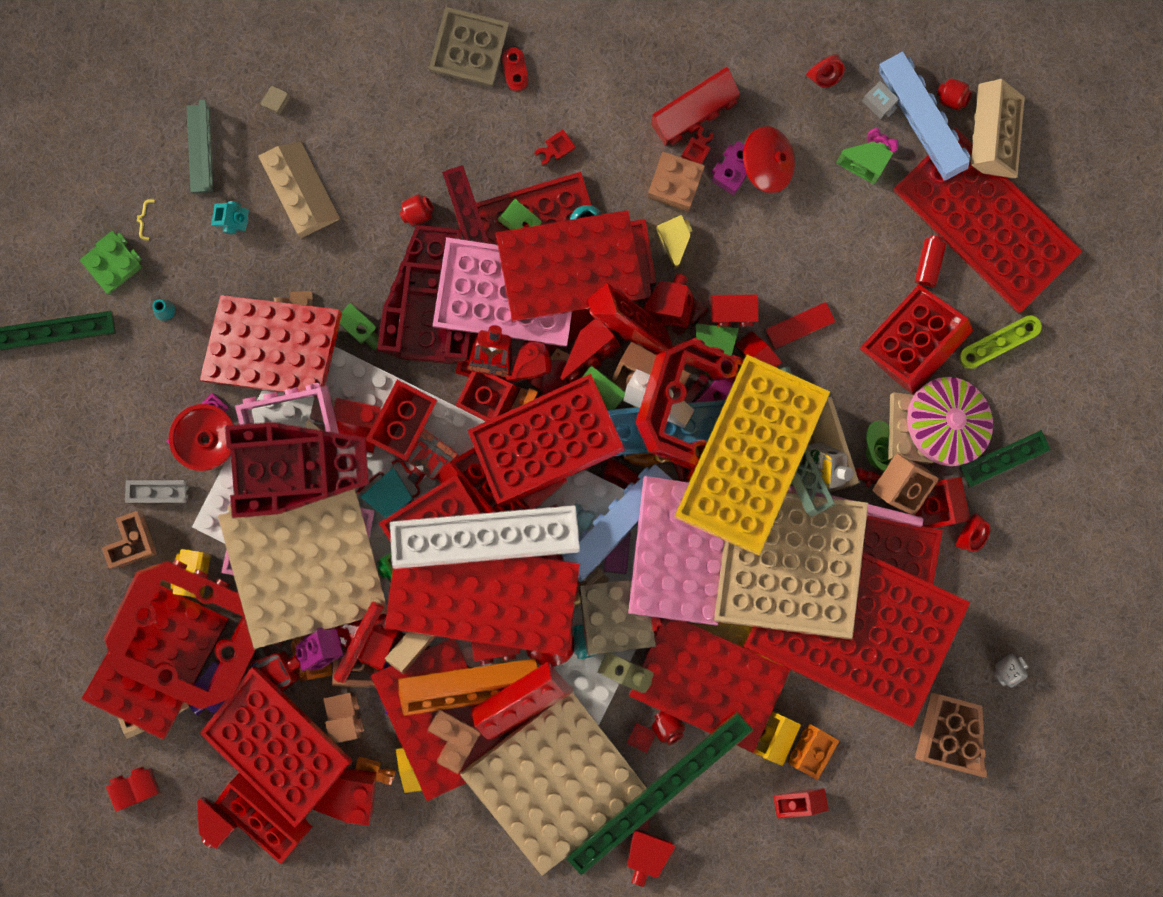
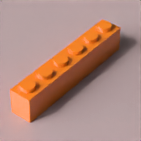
M535 659L520 660L399 679V697L403 714L411 715L479 704L537 669Z

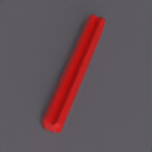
M371 602L333 676L335 681L340 683L346 682L384 609L380 603Z

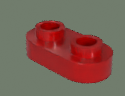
M512 47L503 53V66L507 86L512 91L520 92L528 85V74L523 52L518 48ZM515 55L517 60L511 61L509 57ZM516 76L521 77V81H520V82H514V81H513L514 77H516Z

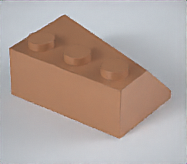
M931 692L915 759L987 778L984 763L982 706Z

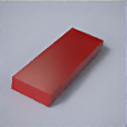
M824 302L765 329L774 350L835 323V320L827 303Z

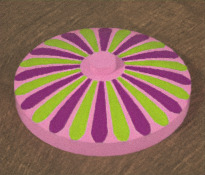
M942 377L932 380L923 385L914 394L908 408L907 423L914 444L924 456L940 465L959 466L971 462L985 451L991 440L993 419L990 407L982 393L965 380L955 377Z

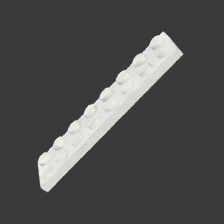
M575 506L390 522L393 569L580 552Z

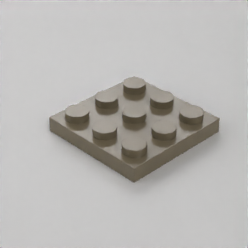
M445 7L429 71L493 87L509 29V22Z
M632 580L578 586L579 596L581 597L580 605L587 655L655 647L652 618L650 616L628 614Z

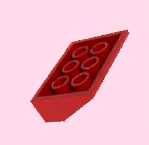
M919 284L860 347V350L896 383L914 395L973 332V329L967 317Z

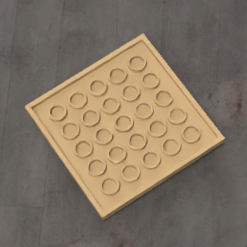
M355 489L279 515L232 518L231 512L218 515L254 649L314 633L317 628L322 627L325 630L361 620L373 601L383 606L384 609L381 614L387 613V604Z
M786 493L760 555H756L724 540L714 621L852 639L868 503L833 499L835 502L834 506L810 517L798 494ZM815 496L813 500L816 507L828 502L825 497Z
M574 693L529 719L460 773L462 778L541 875H544L571 854L580 844L647 788Z

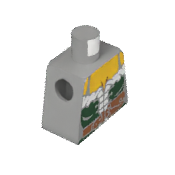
M824 442L807 444V448L827 488L844 486L846 481L852 479L853 469L847 467V455Z

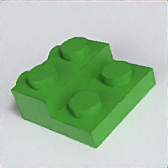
M113 231L95 244L96 247L80 259L108 295L143 267L139 263L142 258L134 249L130 251L126 247L128 241L120 232L116 234Z

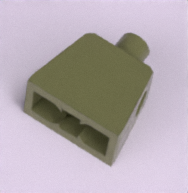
M610 652L605 653L597 671L641 693H645L651 686V679L653 677L652 671ZM619 666L624 667L622 674L616 673Z

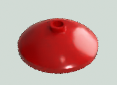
M771 126L757 128L749 135L743 151V162L748 178L762 192L776 193L782 191L790 183L795 169V155L791 143L783 132Z
M197 404L184 409L174 419L169 431V446L175 459L186 468L194 471H209L221 466L231 456L230 449H226L225 426L234 425L231 418L220 408L209 404ZM209 436V442L204 444V437Z

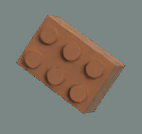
M631 342L621 358L611 381L626 392L627 385L636 369L649 375L651 374L656 355L645 350L642 346ZM683 370L680 382L685 386L690 373Z

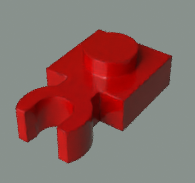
M700 127L696 133V139L691 137L681 158L702 165L711 148L706 144L711 142L714 133L711 132L709 137L706 138L702 135L704 127Z
M561 130L545 141L547 148L537 149L534 155L537 157L540 154H544L546 159L541 161V165L546 166L550 162L551 157L554 156L558 161L576 148L566 132Z

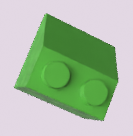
M871 142L843 149L836 164L874 185L893 152L889 151L890 148L883 143Z

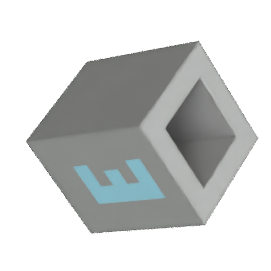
M879 81L864 96L862 102L882 119L885 115L890 117L898 108L895 105L899 98Z

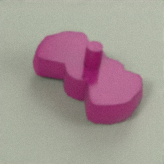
M873 128L868 132V143L875 142L878 144L880 142L890 148L889 151L893 153L897 151V139H889L887 135L881 134L879 128Z

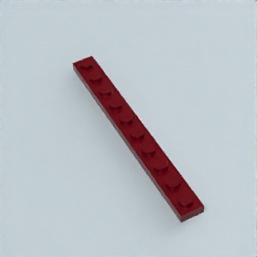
M461 165L443 171L442 174L464 239L489 244L464 166ZM511 339L512 364L510 376L513 373L515 362L523 346L522 340ZM525 380L516 381V382H513V384H516V383H519V382H522V381H525Z

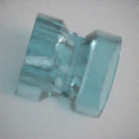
M575 502L573 506L576 507L577 526L584 532L588 530L596 512L590 509H582V506Z

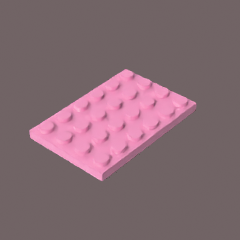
M446 237L433 327L478 334L481 330L488 331L492 325H498L502 328V334L509 335L511 339L537 341L544 344L567 347L572 312L511 322L497 245Z
M645 476L643 478L628 614L718 625V622L714 621L724 540L674 518L689 483Z

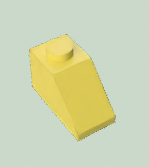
M682 215L657 225L656 229L674 269L680 265L690 239V232H692L689 221L687 219L684 220Z

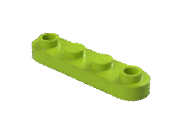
M1026 316L967 346L959 354L961 365L967 369L976 368L1036 337L1041 332V322L1035 316ZM1026 324H1030L1032 326L1031 332L1025 329ZM967 354H972L974 356V360L972 362H969L967 360Z

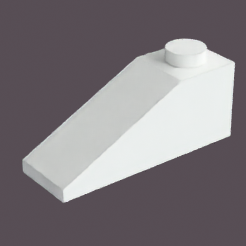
M636 369L627 385L623 401L640 408L650 375ZM669 389V394L673 398V391ZM685 401L673 404L668 421L685 428L694 409Z

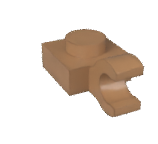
M290 292V298L276 297L274 302L313 306V292Z

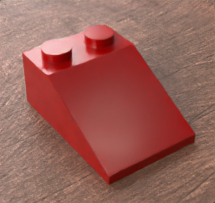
M346 768L312 810L346 823L369 826L373 815L377 773Z

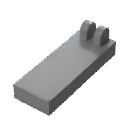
M126 480L125 503H186V499H188L186 490H188L187 481Z

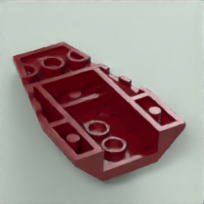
M416 225L404 259L399 266L395 281H393L388 298L383 305L378 351L399 359L448 364L467 360L470 332L433 327L446 237L462 240L461 229Z
M274 422L225 426L226 449H230L234 493V495H230L232 518L279 515L369 484L366 438Z

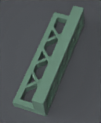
M199 100V105L187 106L191 193L214 192L210 106L206 100Z
M806 447L804 455L807 457L805 466H798L791 482L807 514L813 517L834 506L835 502ZM807 472L815 474L817 478L814 487L804 483ZM816 492L825 494L828 502L816 507L813 501Z

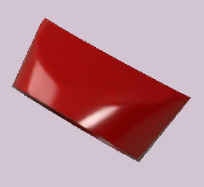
M834 54L815 64L806 73V76L818 86L829 88L841 80L845 67L840 55Z
M608 458L603 473L606 481L625 490L630 483L635 485L640 480L637 473L618 461Z
M975 513L971 517V521H968L963 528L955 547L971 552L979 551L989 538V523L979 514Z

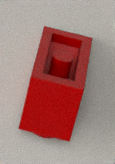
M825 788L808 789L773 796L777 818L812 816L829 811Z
M205 797L197 801L199 835L202 837L201 841L210 849L212 847L217 849L237 828V825Z

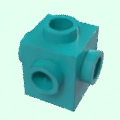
M233 201L215 204L211 226L221 228L223 233L236 235V232L246 231L249 221V209L243 208L241 203Z

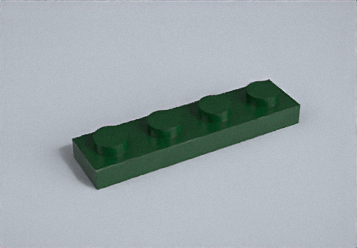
M1042 430L960 467V471L970 488L1042 455L1051 449Z

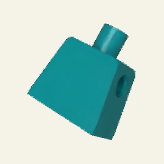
M394 468L360 496L386 518L414 501V498Z

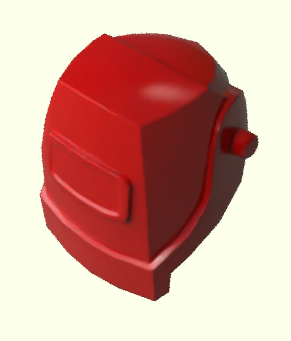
M537 341L525 342L518 354L511 376L506 377V381L532 380L550 373L552 370V359L546 345Z

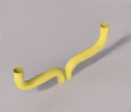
M153 199L146 200L143 204L142 214L137 215V222H140L139 236L141 239L148 241L149 237H144L142 234L144 223L140 218L145 216L147 204L149 202L154 203L155 200Z

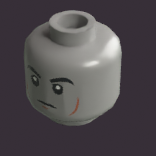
M1009 654L995 664L996 670L993 672L1002 686L1014 687L1027 678L1026 669L1029 666L1022 656L1017 658L1014 654Z

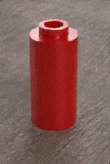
M931 235L930 238L924 240L915 283L927 287L937 286L946 243L942 237Z

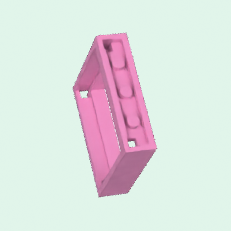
M319 383L306 385V390L299 391L298 387L284 390L285 395L277 396V392L263 395L264 399L257 401L256 396L243 399V404L235 406L239 424H252L254 419L251 409L318 395L326 431L339 433L328 385L320 387Z

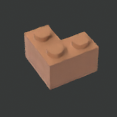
M140 511L116 518L123 540L102 547L108 568L114 570L157 555L144 514Z
M353 692L324 698L328 721L325 722L328 737L334 743L361 737V732L365 730L362 718L358 719L356 710L360 709L358 697L353 696Z
M438 710L428 728V731L447 741L437 759V763L458 774L480 732L447 712Z

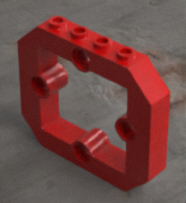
M692 338V340L680 343L656 355L636 419V425L648 452L693 471L697 467L707 441L699 440L687 443L664 433L672 405L681 403L686 397V387L680 382L684 365L687 363L708 372L713 380H726L734 384L743 364L741 357L729 356L724 353L723 349L704 345L705 342L697 338ZM721 364L724 366V372L721 370ZM669 389L673 391V398L669 394ZM696 448L699 450V457L696 455Z
M176 559L174 563L165 561L137 571L104 637L115 671L199 709H204L232 698L255 651L238 588L236 591L228 588V583L220 579H216V582L207 579V573L198 569L192 572L186 569L187 564ZM161 580L193 593L201 603H215L242 616L231 640L222 639L215 645V655L220 663L207 689L178 677L176 669L169 662H160L153 666L126 654L138 627L149 626L155 620L156 612L150 602ZM205 585L211 586V594L207 597H202L200 589ZM142 608H147L150 612L148 618L143 620L137 618V612ZM226 646L233 648V652L229 657H223L221 654L222 649ZM164 669L171 671V676L167 680L159 678V673Z

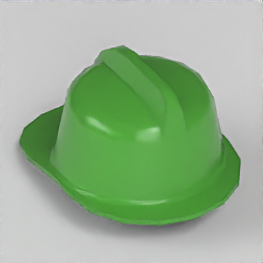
M879 420L871 423L867 429L866 441L868 446L866 458L871 466L885 472L891 461L888 460L889 425Z

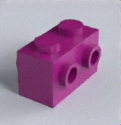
M738 140L734 146L731 144L728 146L723 154L726 157L722 164L718 162L711 172L714 175L712 182L733 196L747 177L743 162L745 145Z
M322 627L317 628L316 632L303 637V641L296 645V656L300 661L302 671L322 669L343 655L341 640L336 629L324 630Z

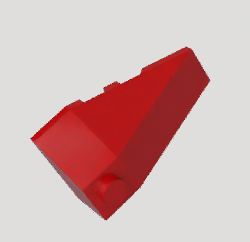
M384 613L380 614L358 657V660L378 670L384 669L387 663L385 660L386 656L398 644L402 636L401 630L385 628L387 614ZM363 619L327 630L336 629L341 645L344 648H348Z

